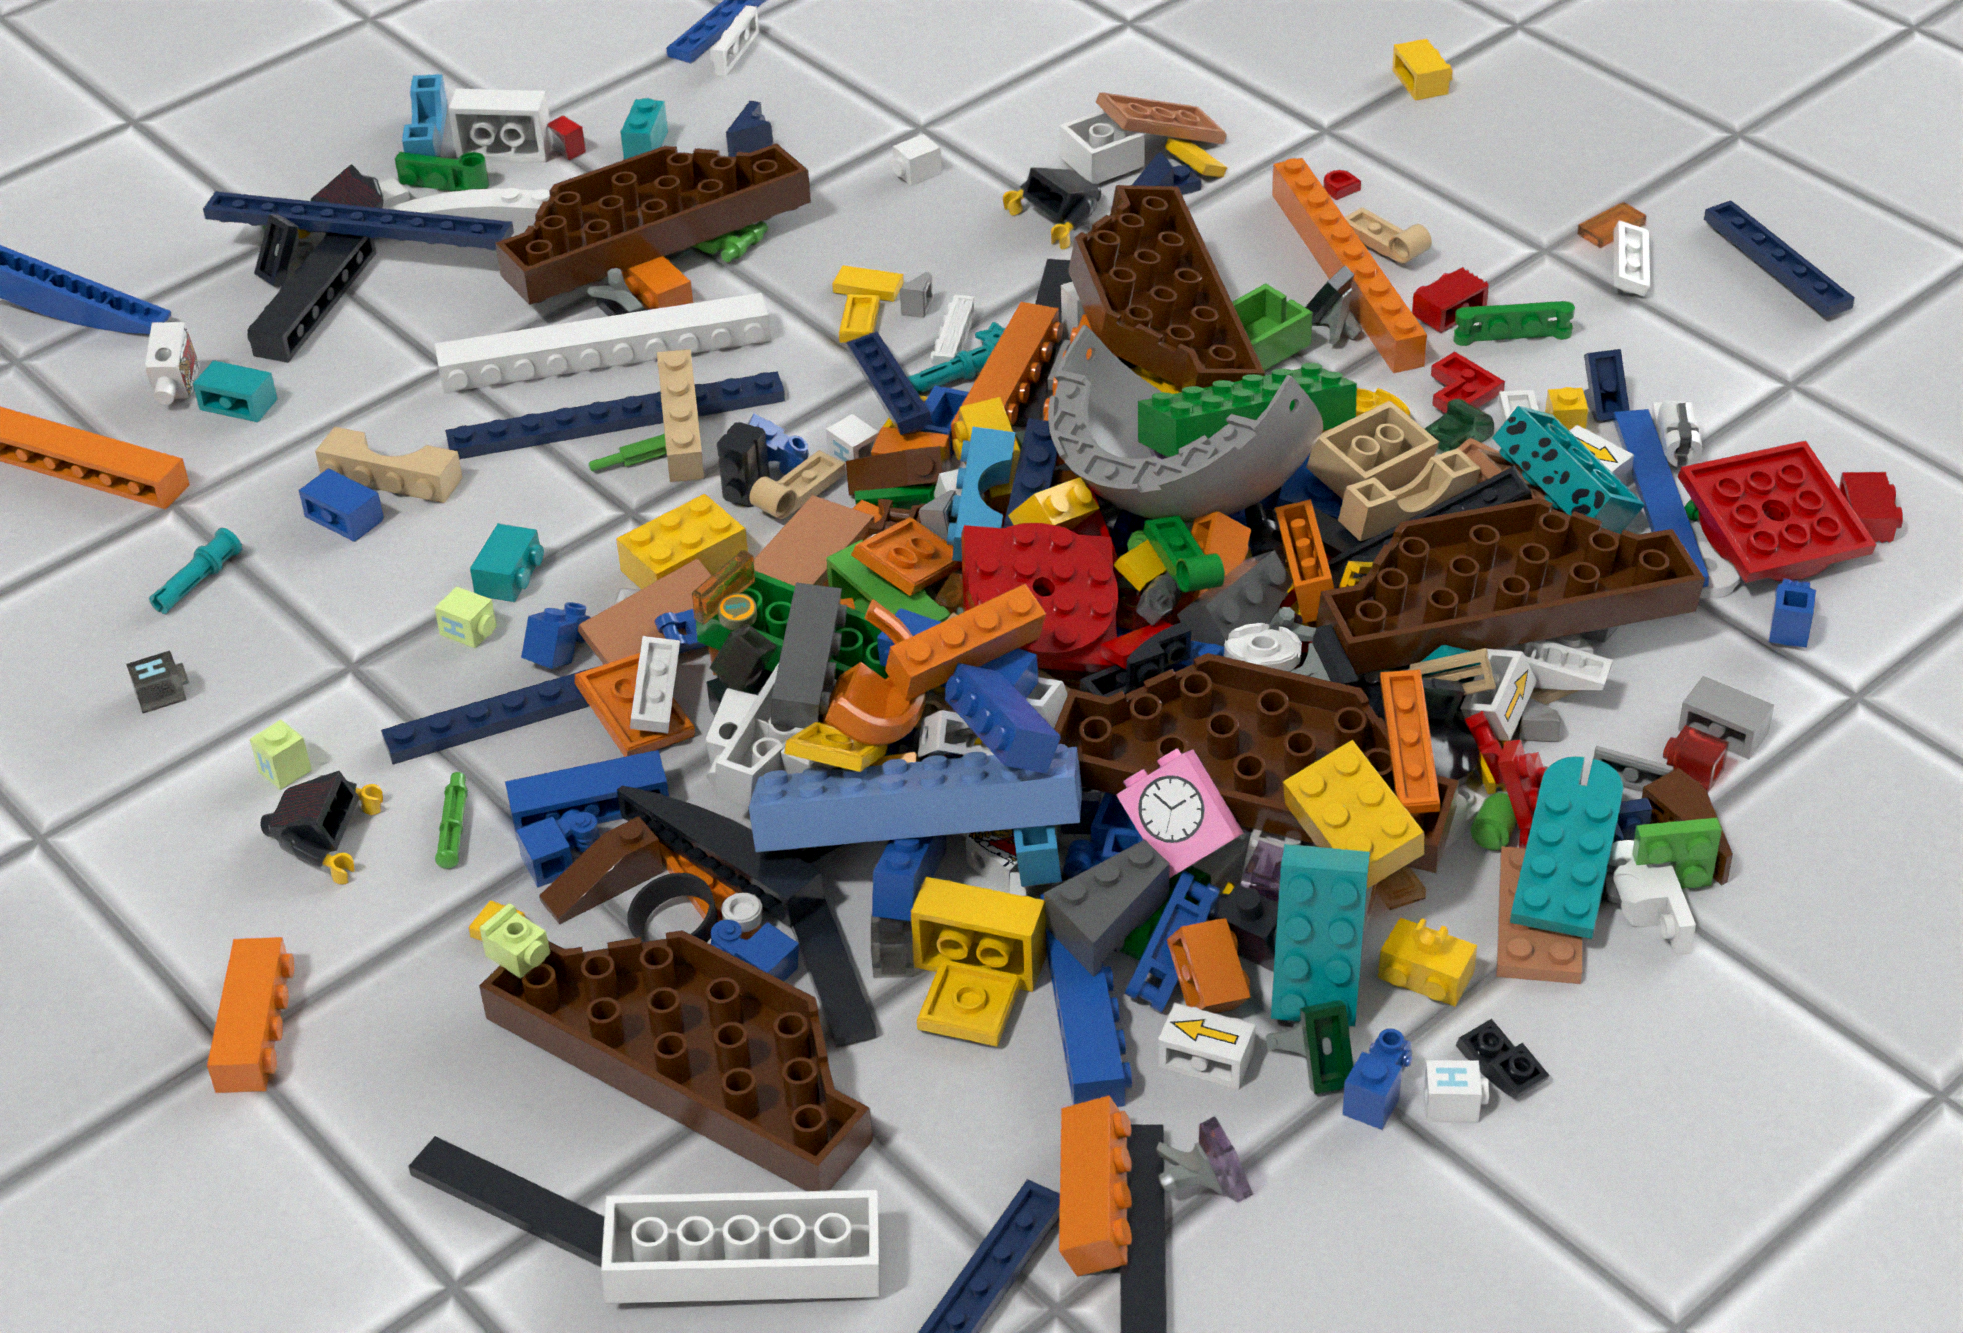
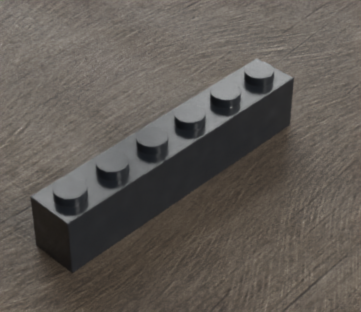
M328 232L247 329V338L251 344L253 356L289 363L376 255L374 238Z

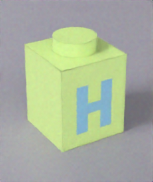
M457 586L435 607L440 635L472 648H476L497 627L492 600Z
M279 720L250 738L258 772L280 790L312 771L304 738L284 721Z

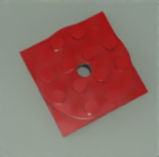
M1806 440L1683 466L1677 476L1698 508L1700 525L1707 540L1721 558L1728 560L1735 566L1745 583L1766 578L1776 581H1783V578L1790 580L1807 578L1820 573L1832 563L1871 555L1877 546Z
M1022 523L1007 528L964 525L961 533L963 612L1026 584L1045 611L1046 617L1040 637L1019 647V649L1036 654L1038 668L1099 672L1116 665L1102 657L1101 653L1102 643L1117 638L1116 610L1118 605V587L1113 573L1111 537L1078 535L1065 527L1045 523ZM1033 587H1044L1052 595L1040 596L1033 590Z

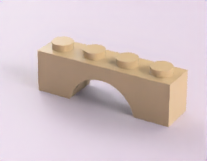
M691 349L657 352L670 482L704 479Z
M334 427L315 450L320 474L329 468L368 488L440 503L446 502L463 478L458 451L426 445L410 454L384 456L368 448L365 432Z
M1459 448L1431 457L1421 473L1400 489L1389 491L1375 477L1352 484L1345 489L1338 521L1360 542L1372 538L1398 525L1400 522L1406 521L1475 486L1481 468Z

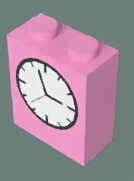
M1178 748L1157 760L1160 768L1147 775L1143 769L1123 781L1127 788L1117 794L1118 799L1143 840L1145 839L1170 863L1169 878L1244 834L1194 750L1181 754Z

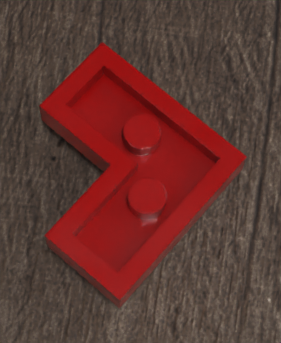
M1455 351L1431 366V376L1446 385L1445 388L1433 394L1432 405L1457 421L1497 397L1499 391H1504L1505 388L1504 380Z
M1521 739L1506 741L1498 760V766L1519 829H1528L1532 825L1542 778L1548 767H1543L1539 752L1525 754Z

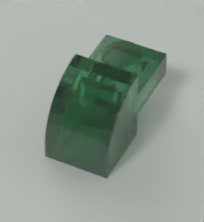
M1453 399L1447 403V413L1424 429L1439 441L1438 449L1448 452L1458 448L1469 438L1482 443L1493 436L1494 420L1491 415L1462 399Z

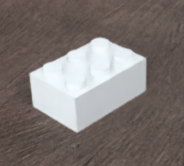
M456 89L448 110L457 159L465 153L478 152L485 156L486 161L547 162L553 145L552 131L547 126L550 122L546 91Z

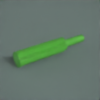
M665 434L619 447V453L590 461L588 464L591 471H596L622 462L627 467L666 455Z

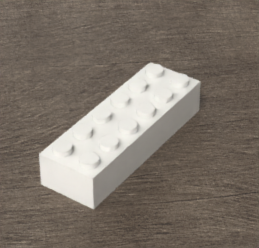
M878 1190L606 1196L601 1267L605 1303L879 1297Z

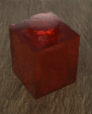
M1685 725L1677 738L1670 737L1663 751V759H1666V765L1673 766L1674 770L1680 768L1692 779L1697 780L1709 793L1724 771L1729 742Z

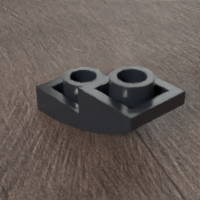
M1185 621L1168 627L1150 637L1127 658L1126 688L1129 692L1143 687L1144 681L1164 673L1165 667L1190 659L1192 630Z
M1492 1018L1459 1037L1455 1045L1468 1060L1479 1061L1480 1073L1514 1099L1546 1081L1550 1076L1522 1042L1515 1047Z

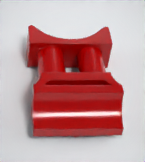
M1480 711L1465 718V721L1497 785L1504 783L1498 766L1502 748L1484 712Z

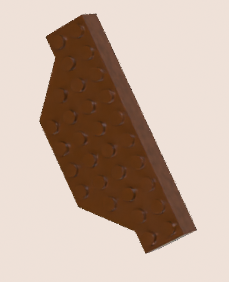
M777 143L751 153L737 152L736 157L720 156L719 150L695 148L693 153L678 152L676 146L656 148L553 184L549 191L550 197L548 201H543L535 214L536 221L533 226L529 225L524 233L495 243L500 276L529 305L541 303L555 295L571 292L575 288L591 282L601 281L608 277L610 269L618 268L625 272L627 269L676 251H684L690 246L714 240L720 235L741 230L750 224L769 220L772 216L786 211H793L800 206L811 203L809 171Z
M1116 185L1110 216L1105 215L1092 224V229L1087 234L1081 232L1075 237L1068 270L1092 332L1114 355L1180 386L1182 389L1190 386L1211 387L1213 382L1221 380L1241 381L1245 375L1265 376L1262 365L1179 187Z
M1535 498L1400 522L1394 530V535L1388 545L1385 544L1373 561L1371 570L1366 576L1361 578L1357 585L1321 591L1316 626L1332 625L1357 675L1419 663L1441 645L1469 651L1485 648L1497 649L1696 612L1705 578L1673 529L1639 535L1623 530L1619 534L1602 528V521L1576 511L1571 516L1552 509L1553 503Z
M1210 653L1193 659L1194 664L1177 672L1170 669L1144 681L1143 687L1127 694L1121 691L1110 697H1104L1070 689L1054 727V730L1061 736L1058 744L1066 745L1067 748L1077 747L1082 787L1117 795L1127 788L1123 781L1143 769L1149 775L1159 769L1160 765L1157 760L1177 748L1181 754L1194 750L1240 826L1315 844L1285 804L1283 781L1353 740L1395 794L1386 723L1382 718L1377 717L1369 705V699L1361 688ZM1436 775L1440 811L1410 814L1424 831V855L1406 865L1407 867L1435 874L1437 873L1457 809L1459 780Z
M683 930L667 932L666 939L641 942V937L607 942L608 948L583 952L582 947L564 949L548 941L550 954L539 966L531 969L522 978L499 966L479 985L485 1016L489 1021L805 1191H830L873 1141L870 1107L834 1089L816 997Z

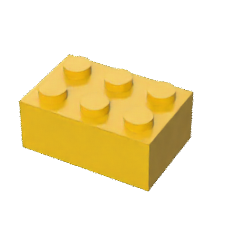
M1000 397L959 407V421L954 422L957 439L953 440V446L958 460H961L963 440L970 441L972 427L1013 432ZM1016 438L1009 483L991 487L984 492V503L996 512L1003 514L1002 522L1006 518L1020 457V449Z
M706 494L694 498L616 538L620 570L641 590L697 558L714 579L723 575L733 562L742 565L749 561L746 528Z
M1353 740L1283 781L1286 806L1317 847L1370 852L1367 889L1424 855V831Z
M925 877L911 910L915 968L937 972L942 959L1021 975L1020 990L1033 992L1047 956L1045 900L956 883L949 880Z

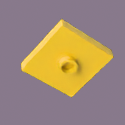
M814 722L786 740L784 754L861 772L886 754L887 745H866L847 737L833 726Z
M942 959L917 1017V1030L998 1047L1021 988V975Z

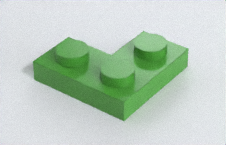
M1718 818L1637 825L1632 851L1635 864L1647 865L1670 862L1669 866H1673L1681 889L1711 886L1722 828Z

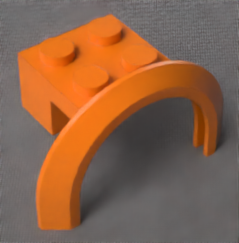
M874 599L871 600L865 615L866 620L884 632L894 644L913 636L898 617ZM860 662L838 676L830 697L829 711L827 715H823L821 723L833 726L847 737L866 745L891 744L905 737L916 726L924 711L927 692L905 701L890 677L884 679Z

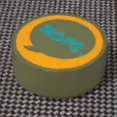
M733 593L725 596L718 604L720 623L725 628L736 631L751 627L757 619L754 599L742 593Z

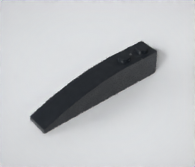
M623 785L617 789L620 813L623 819L630 821L639 816L657 836L660 843L735 892L755 895L761 901L764 911L790 928L824 900L822 874L814 864L804 862L793 855L788 849L756 852L752 829L698 805L669 796Z

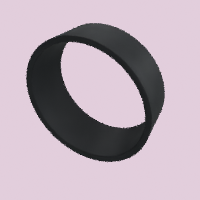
M672 873L652 880L635 895L629 906L627 922L632 935L635 938L641 937V942H648L644 938L645 924L650 914L660 904L678 896H695L707 902L709 908L705 919L691 935L708 942L711 939L712 927L718 922L717 910L710 887L701 878L688 873Z

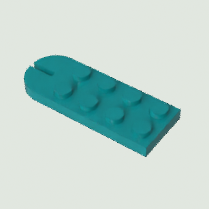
M1573 756L1557 760L1546 769L1543 775L1513 901L1510 923L1593 939L1622 803L1623 782L1614 768L1605 762L1593 759L1587 786L1581 785L1585 757Z

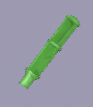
M461 772L451 774L450 784L445 787L444 791L445 800L442 821L439 826L440 835L435 862L438 866L445 869L453 868L459 862L458 854L461 834L463 832L462 824L465 802L468 796V789L465 786L466 776Z

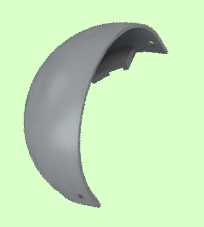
M1086 325L1081 327L1059 364L1055 375L1058 385L1055 395L1050 396L1048 412L1049 430L1059 456L1078 478H1082L1085 485L1093 492L1118 508L1149 519L1180 516L1183 522H1194V518L1217 511L1226 516L1234 514L1266 498L1295 473L1307 458L1323 431V421L1317 407L1291 375H1287L1269 406L1257 420L1231 414L1225 419L1229 424L1209 439L1204 435L1180 448L1178 455L1163 460L1158 459L1156 456L1152 457L1149 448L1138 442V401L1150 399L1152 394L1160 393L1161 391L1124 365ZM1091 348L1092 354L1091 357L1087 360L1086 353L1087 350ZM1294 399V408L1292 411H1290L1289 406L1291 401Z

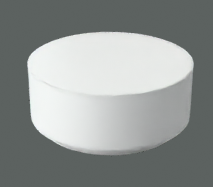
M733 894L725 899L721 906L722 920L728 919L738 922L741 925L742 932L751 931L762 922V904L759 898L753 894Z

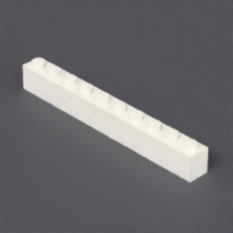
M761 292L435 343L443 393L657 360V352L691 349V354L771 342L768 313Z

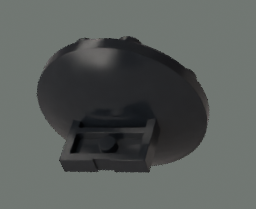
M1422 678L1436 775L1459 780V787L1471 778L1479 760V749L1471 731L1455 715L1464 695V688L1461 682ZM1381 684L1358 685V688H1361L1369 699V705L1377 717L1382 718L1386 723Z

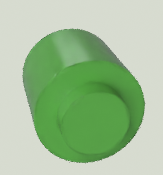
M1495 793L1483 801L1470 829L1471 836L1478 845L1491 850H1499L1501 846L1508 844L1517 825L1508 794Z

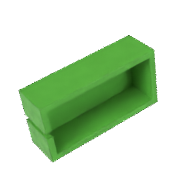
M1267 283L1232 301L1264 371L1311 345L1312 311L1292 299L1287 301L1286 295Z
M863 540L826 558L829 587L841 588V599L853 598L855 610L866 614L871 600L874 599L894 615L902 608L940 622L946 621L950 616L949 611L932 600L924 589L909 596L852 557L851 554L855 545Z

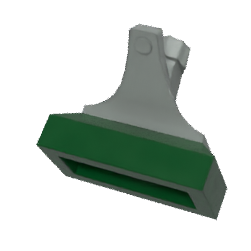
M1342 1000L1300 1008L1301 1021L1294 1023L1292 1030L1266 1035L1267 1048L1292 1051L1306 1057L1309 1085L1314 1094L1344 1088L1345 1080L1354 1066L1346 1004Z

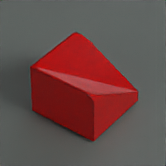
M564 115L547 124L548 128L563 142L568 160H572L586 152L583 127Z

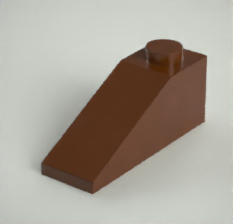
M941 446L847 460L849 496H854V491L936 485L939 473L951 471L949 450Z
M1680 768L1643 787L1642 798H1648L1652 807L1650 824L1718 818L1707 790ZM1723 829L1721 831L1713 879L1721 886L1728 882L1733 857Z
M639 816L605 832L539 895L541 903L560 925L663 873L659 839Z

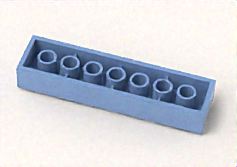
M1058 744L1047 774L1004 766L995 755H987L985 752H970L965 754L963 758L953 759L935 755L927 757L921 762L910 763L903 759H893L884 762L883 765L868 766L861 772L846 768L827 770L825 767H811L804 770L803 773L787 774L783 770L770 771L758 778L748 808L755 851L763 852L1080 823L1082 785L1077 747L1067 748L1066 745Z

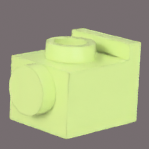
M510 903L479 927L485 956L519 978H522L534 967L539 966L550 954L546 931L518 914L515 906Z

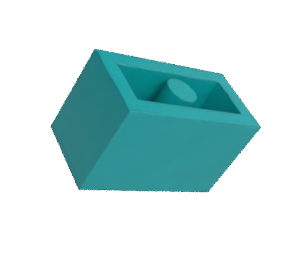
M651 98L635 99L620 131L624 160L662 147L668 134L665 101L653 100Z
M213 360L193 383L199 410L258 423L278 400L271 372Z
M497 523L470 567L474 593L486 598L515 602L521 591L527 588L536 566H540L543 560L544 549L539 543L538 531L536 529Z

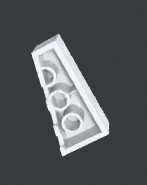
M779 663L716 761L714 795L749 807L759 777L770 771H785L780 752L785 748L787 739L805 729L770 724L772 694ZM834 679L833 686L826 685L825 691L832 694L837 680ZM820 715L819 723H821L823 715Z

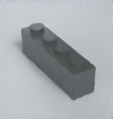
M796 582L772 694L770 724L806 728L814 722L819 723L820 715H827L831 692H826L825 688L826 685L833 686L836 672V663L831 662V657H839L842 634L836 633L837 627H845L847 605L841 604V588Z

